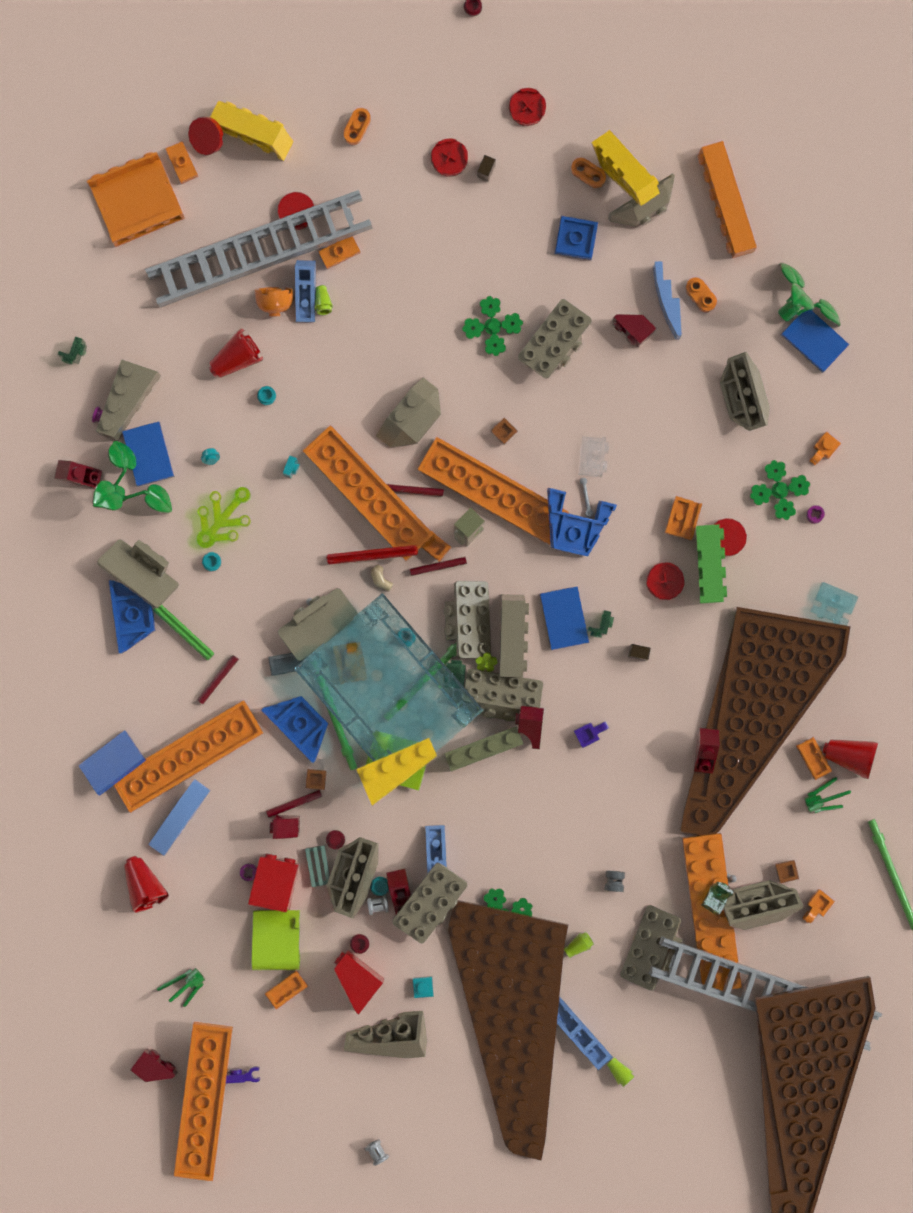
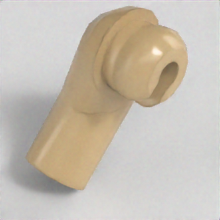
M375 565L371 570L374 584L390 592L393 583L384 579L383 567Z

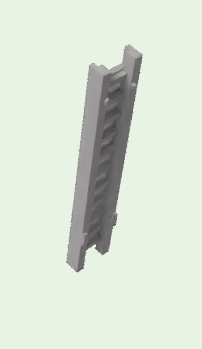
M359 190L145 269L150 280L163 275L170 292L156 298L157 304L160 307L169 305L373 229L370 219L354 225L351 210L347 208V206L363 201ZM343 208L349 227L336 231L329 213ZM325 215L331 234L318 238L312 219ZM307 222L314 240L300 244L294 226ZM289 228L296 247L283 251L276 233ZM272 235L278 253L265 258L259 239ZM254 241L260 260L248 264L241 246ZM235 248L242 267L230 270L224 252ZM217 255L223 274L213 277L206 259ZM199 262L205 280L195 284L189 265ZM178 269L182 270L188 286L177 290L171 272H175Z
M662 936L659 944L676 950L669 965V972L651 966L649 974L653 977L755 1012V1002L748 1000L755 978L766 981L762 996L770 995L774 984L783 987V992L807 988V986ZM682 953L694 956L687 978L676 975ZM701 959L712 963L705 984L694 981ZM719 965L730 969L723 991L712 987ZM737 972L748 975L741 997L730 993ZM875 1010L873 1019L878 1020L882 1013ZM866 1040L864 1049L870 1051V1042Z

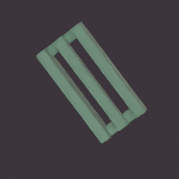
M325 845L305 849L311 886L326 885L330 873ZM318 850H321L326 881L322 879ZM312 851L314 852L319 882H315L312 859L310 852Z

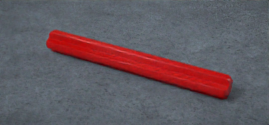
M417 545L334 553L328 554L326 559L328 564L415 556L418 554Z

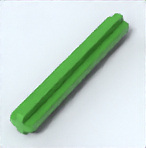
M163 605L153 609L162 620L206 660H210L213 657L214 652Z

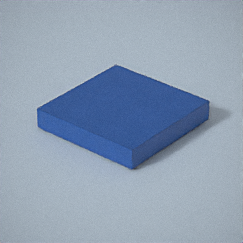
M561 216L555 254L592 260L598 222Z

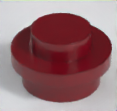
M466 0L464 3L465 13L469 16L479 15L482 11V2L480 0Z
M333 830L327 834L326 843L331 849H340L345 844V836L341 831Z
M363 934L353 936L350 941L351 949L358 954L365 953L370 945L369 939Z

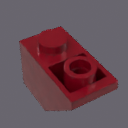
M616 314L612 320L614 328L620 333L623 332L627 336V341L632 346L636 345L638 348L656 330V327L644 315Z
M58 460L54 479L96 488L97 484L100 483L102 470L73 461Z
M699 729L694 772L713 774L720 747L719 730Z
M277 815L270 822L269 833L273 834V839L297 838L300 833V816Z
M148 1048L130 1069L144 1082L172 1079L178 1073L175 1070L176 1067L171 1062L163 1061L159 1058L161 1055L154 1049L149 1050Z

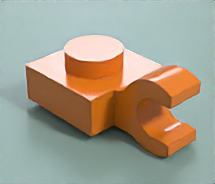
M826 431L814 445L817 452L809 461L816 465L823 456L829 459L841 443Z
M818 889L807 903L811 909L805 913L802 919L811 924L818 914L824 917L835 901Z

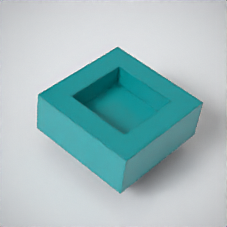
M289 456L283 471L284 476L292 478L293 474H297L300 464H297V458Z
M432 976L413 978L414 998L434 997Z

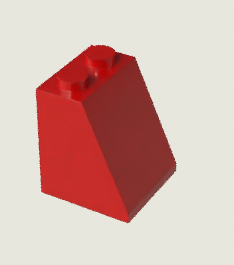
M266 853L265 856H260L248 904L287 913L290 910L300 864L295 863L296 859L285 857L284 860L276 859L277 855Z
M348 950L346 953L342 951L334 962L336 964L334 971L355 1012L359 1015L381 987L385 978Z

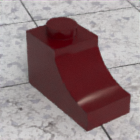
M521 706L520 713H516L515 725H519L518 733H522L529 738L532 749L540 750L544 708Z
M405 869L386 873L395 914L400 911L411 896Z

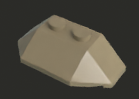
M672 173L659 182L657 187L660 194L640 206L634 199H631L610 212L609 221L637 227L640 224L644 226L652 220L651 217L654 215L660 216L666 212L670 202L675 175Z
M747 352L728 358L720 385L730 419L748 431L767 426L770 406L759 369Z
M423 377L408 391L390 413L376 437L390 448L418 444L441 415L438 388Z
M359 837L339 849L326 886L335 912L354 918L366 901L378 865V843Z
M768 880L733 889L723 910L729 926L747 930L780 922L802 909L803 904L796 889Z

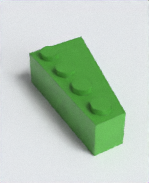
M719 525L696 526L700 603L724 602V597H727V586H723L722 578H726V567H722L721 559H725V548H721L720 540H724V530Z

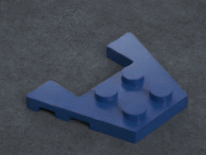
M548 488L551 548L588 557L600 537L601 530L604 525H607L608 518L612 511H615L617 505L599 501L595 519L593 520L562 512L566 492Z

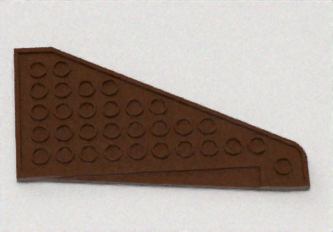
M736 607L732 631L706 724V729L719 730L720 747L713 774L693 773L683 810L680 832L708 835L716 834L722 829L846 657L851 626Z
M458 900L456 906L452 909L448 932L503 1140L508 1150L513 1154L541 1161L547 1133L564 946L569 924Z
M870 976L754 998L758 1022L770 1213H814L876 1009Z

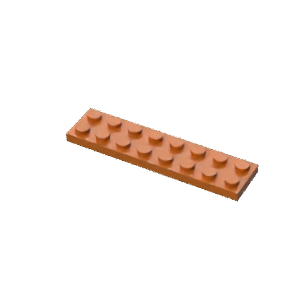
M331 425L303 450L308 458L392 547L417 545L419 550L434 536L426 525ZM405 556V557H402V558H403L405 561H407V560H409L412 556Z
M435 438L417 469L419 472L544 543L551 544L548 500L442 439ZM562 508V512L569 513V511Z
M243 700L147 757L145 762L117 782L114 787L128 811L132 813L264 734L247 703Z
M716 833L682 838L697 949L739 963L734 927L729 926L723 910L730 894L722 834ZM703 959L700 960L699 970L701 983L705 984L712 963ZM719 965L712 985L713 988L723 991L730 971L729 968ZM740 972L736 974L732 989L742 988Z
M202 1022L193 1023L174 1170L175 1177L213 1181L233 1032L232 1026Z

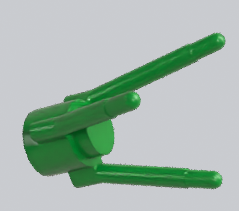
M834 777L813 792L807 793L808 797L804 799L809 812L814 811V813L843 808V805L822 806H824L825 802L851 794V791L848 790L823 799L820 795L816 796V794L838 780L837 777Z
M197 968L194 970L189 969L184 974L158 987L157 991L167 988L187 977L185 979L186 984L168 1000L172 1002L188 987L194 988L183 1004V1007H186L197 991L204 985L202 982L206 979Z

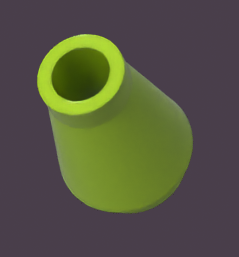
M324 285L317 286L315 288L314 309L318 315H328L332 312L333 305L327 292V287Z
M587 932L579 933L564 950L568 957L571 958L590 950L594 943Z
M615 1057L607 1064L618 1085L621 1084L622 1087L635 1077L632 1074L633 1071Z

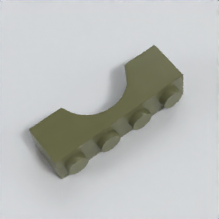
M470 508L454 524V538L459 544L469 546L484 530L482 526L485 524V521Z
M517 726L444 754L452 772L524 743L520 733H518Z

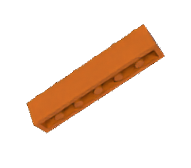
M720 141L701 147L698 161L705 170L703 172L704 180L710 186L709 195L716 205L714 210L716 217L720 218L722 224L720 225L721 233L727 239L726 249L728 254L731 253L732 258H737L755 252L757 245L724 142Z

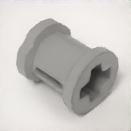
M387 895L376 899L367 898L370 915L381 911L389 912Z
M380 1139L371 1142L364 1148L371 1155L374 1166L389 1158V1155L385 1154L380 1145Z

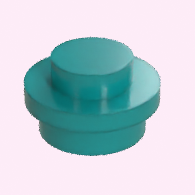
M264 386L259 389L257 398L261 404L271 405L276 400V392L272 387Z
M208 448L202 452L201 461L204 464L214 465L220 459L219 452L214 448Z
M214 552L205 554L202 559V565L208 571L218 570L222 563L220 556Z
M382 876L374 878L370 886L371 891L377 896L385 895L389 891L388 880Z

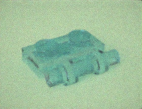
M822 582L815 598L816 601L821 602V606L813 605L810 612L817 614L819 618H827L833 621L834 624L847 626L849 620L843 617V613L852 614L858 596ZM830 606L837 609L836 614L827 611V607Z

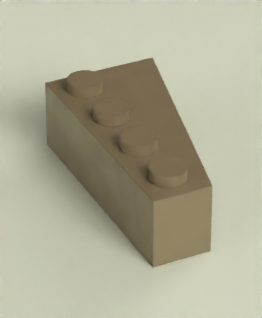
M121 360L96 432L118 441L123 434L122 431H125L136 411L138 412L142 402L149 395L156 381L158 382L161 375L155 370Z
M501 594L500 677H523V672H527V660H524V653L528 652V641H524V634H528V622H525V615H529V603H525L524 595Z

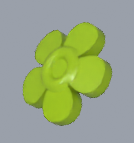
M488 652L484 653L483 657L480 656L475 660L478 664V670L484 671L486 668L488 672L493 671L494 665L498 663L497 658L491 657V654Z

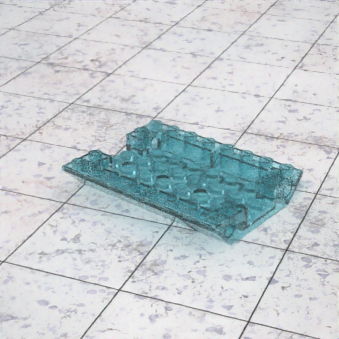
M383 593L353 617L354 620L326 644L323 643L294 668L373 762L425 740L422 738V731L424 729L432 730L433 736L430 740L435 752H437L484 711ZM351 641L356 642L358 646L354 652L347 650V644ZM376 670L381 671L383 674L380 681H374L371 677L372 673ZM401 699L406 700L408 703L407 708L403 711L397 709L396 706L397 702Z

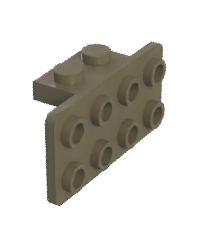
M561 299L519 353L518 359L543 378L548 379L556 368L560 370L562 366L566 367L571 360V354L580 349L583 344L581 342L582 334L591 324V318L567 300Z
M118 540L97 562L101 568L153 608H159L179 586L177 581L165 573L169 562L140 540L134 544L133 548L123 540Z
M456 581L454 583L455 601L445 602L444 632L446 640H456L458 658L483 657V654L486 652L491 654L488 583L485 581Z
M336 588L326 596L314 597L309 601L310 605L308 607L297 609L293 613L295 616L292 617V620L278 630V635L298 661L305 659L359 620L360 615L341 589Z
M469 669L467 671L463 701L481 705L480 716L503 719L509 722L515 721L516 713L520 712L521 706L540 708L543 682L523 677H500V673Z
M435 863L393 918V925L417 942L424 943L437 925L443 923L447 912L456 906L457 899L467 888V882L441 863Z
M648 905L620 973L621 977L645 989L654 990L659 978L649 974L651 966L669 972V965L676 951L660 945L661 936L682 943L683 939L676 936L681 918Z

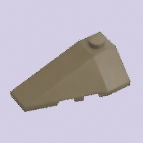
M403 1012L398 1014L399 1017L391 1020L386 1018L381 1020L380 1024L374 1026L367 1025L347 1032L344 1051L398 1058L425 1057L427 1036L424 1012Z

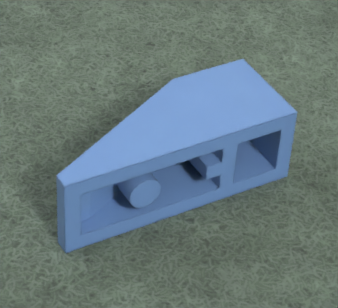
M297 260L295 264L296 322H315L316 261Z
M445 825L425 826L427 874L437 862L447 867Z

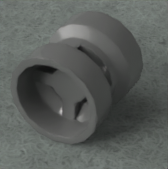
M606 870L607 883L604 890L624 892L623 879H625V872Z

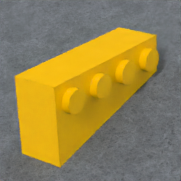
M218 100L210 116L219 123L224 133L234 138H237L239 135L242 141L251 146L255 143L263 152L270 154L272 151L276 153L277 158L282 161L285 160L294 142L281 122L277 120L272 122L262 114H252L250 110L244 107L239 109L229 101L224 103Z
M611 130L591 142L601 169L640 206L660 194L657 187L659 182L656 177L649 174L646 168L640 164Z
M427 738L356 769L371 805H375L436 758L437 754L430 738Z

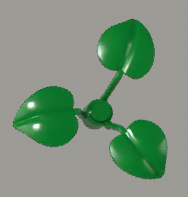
M780 263L783 275L792 283L791 296L786 300L787 303L778 310L781 318L788 322L796 314L799 316L817 307L820 308L821 313L840 327V319L834 307L824 299H820L819 303L813 304L811 298L802 289L805 287V283L800 273L790 265Z
M114 441L108 449V457L114 466L122 468V472L114 484L109 481H101L97 484L93 495V507L116 511L122 507L123 502L127 499L145 494V502L150 508L162 513H171L172 504L167 491L159 485L152 484L148 487L147 491L143 490L125 496L124 488L118 486L127 469L133 470L136 467L137 461L133 451L127 445Z

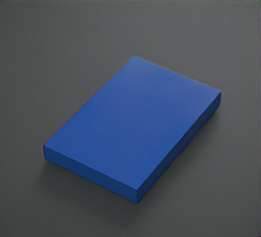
M812 310L800 314L781 334L822 373L849 346V343Z
M159 421L122 431L125 444L133 451L137 462L136 467L133 469V474L137 487L175 477Z
M578 586L541 593L540 598L551 650L589 643Z
M124 730L82 762L79 767L97 795L100 796L145 762L146 759L129 734Z

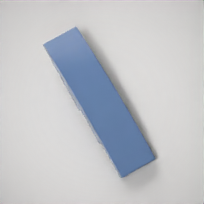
M662 261L654 262L653 272L659 304L675 340H679L682 336L680 298H672L671 280H663Z
M194 779L148 845L164 856L180 836L188 822L193 818L211 790Z
M559 997L557 1024L597 1070H600L613 1056L562 998Z

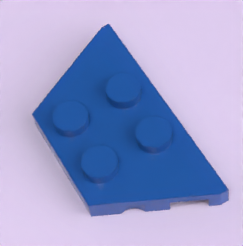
M109 580L119 654H122L156 631L153 608L122 583Z
M302 696L265 707L261 710L312 763L316 761L329 723Z

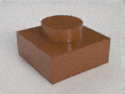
M505 418L491 430V433L503 445L518 432Z
M307 769L305 788L325 790L327 771Z
M795 860L775 864L780 884L799 879Z

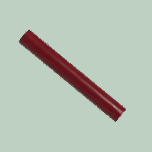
M387 484L393 492L440 497L444 495V489Z
M466 556L411 568L410 573L411 576L464 565L467 564Z
M232 655L197 699L201 704L206 702L239 659L236 656Z
M320 790L269 809L266 811L268 818L321 798L323 797Z

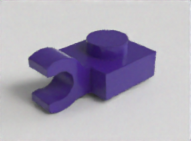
M606 721L595 727L590 722L574 732L582 748L600 740L597 734L609 729Z
M253 1066L248 1072H242L240 1068L231 1069L230 1072H227L226 1084L244 1083L246 1081L259 1082L260 1077H253L252 1072L259 1071L260 1067Z

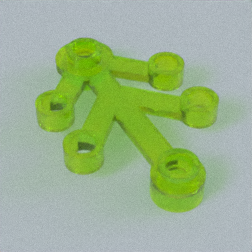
M240 487L236 490L235 498L222 514L220 505L222 496L218 491L211 492L209 497L213 504L214 524L210 528L208 524L209 509L206 506H200L197 510L201 520V531L196 539L198 545L202 548H210L218 541L230 540L235 542L238 540L239 534L235 530L216 534L220 528L233 526L248 527L251 524V519L247 515L228 519L241 503H246L250 500L251 493L246 487ZM241 491L246 492V496L243 498L239 497ZM218 494L219 499L213 500L212 496ZM201 509H206L207 513L201 515L200 511ZM243 518H248L247 524H242ZM236 533V538L230 539V534ZM205 535L209 536V541L207 542L203 541Z

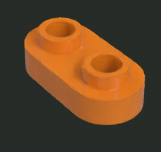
M357 108L353 111L344 129V139L348 144L357 145L361 142L371 122V116L367 109ZM360 117L365 118L363 122L358 121ZM354 133L357 136L356 138H351L350 135Z
M582 157L576 158L573 161L571 172L575 177L593 188H600L604 185L606 173L603 169ZM581 166L584 170L578 171L577 168ZM596 176L600 180L596 182L593 180V177Z
M698 277L691 278L686 284V293L701 311L711 312L717 304L716 296L702 279ZM693 284H698L699 289H694ZM704 299H710L711 303L706 304Z

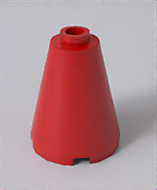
M239 329L210 361L209 370L215 377L222 378L263 361V356L260 358L258 356L260 350L249 334L246 336L243 334L244 329Z
M830 739L829 743L825 742L822 753L826 754V759L864 779H869L878 743L874 741Z
M133 856L126 860L127 863L124 865L133 912L146 911L153 908V904L157 902L161 904L168 899L167 890L141 857Z

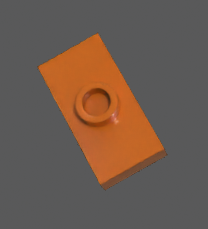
M183 141L166 148L181 184L199 177Z
M353 236L318 251L327 269L361 253Z
M433 533L434 536L421 548L440 562L452 547Z
M814 737L796 746L814 780L832 772Z
M296 970L267 991L265 995L277 1010L308 987V985Z

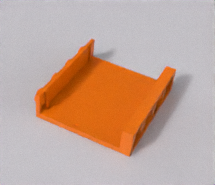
M157 152L146 153L138 160H129L121 167H112L108 172L95 174L87 180L115 247L185 219Z

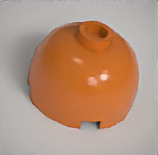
M279 287L255 289L256 304L263 312H268L269 316H280V312L287 311L292 304L293 289L285 287V290H281Z

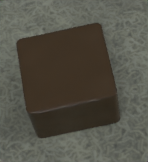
M484 155L477 171V177L489 182L496 165V159Z
M631 644L628 657L648 661L651 648Z

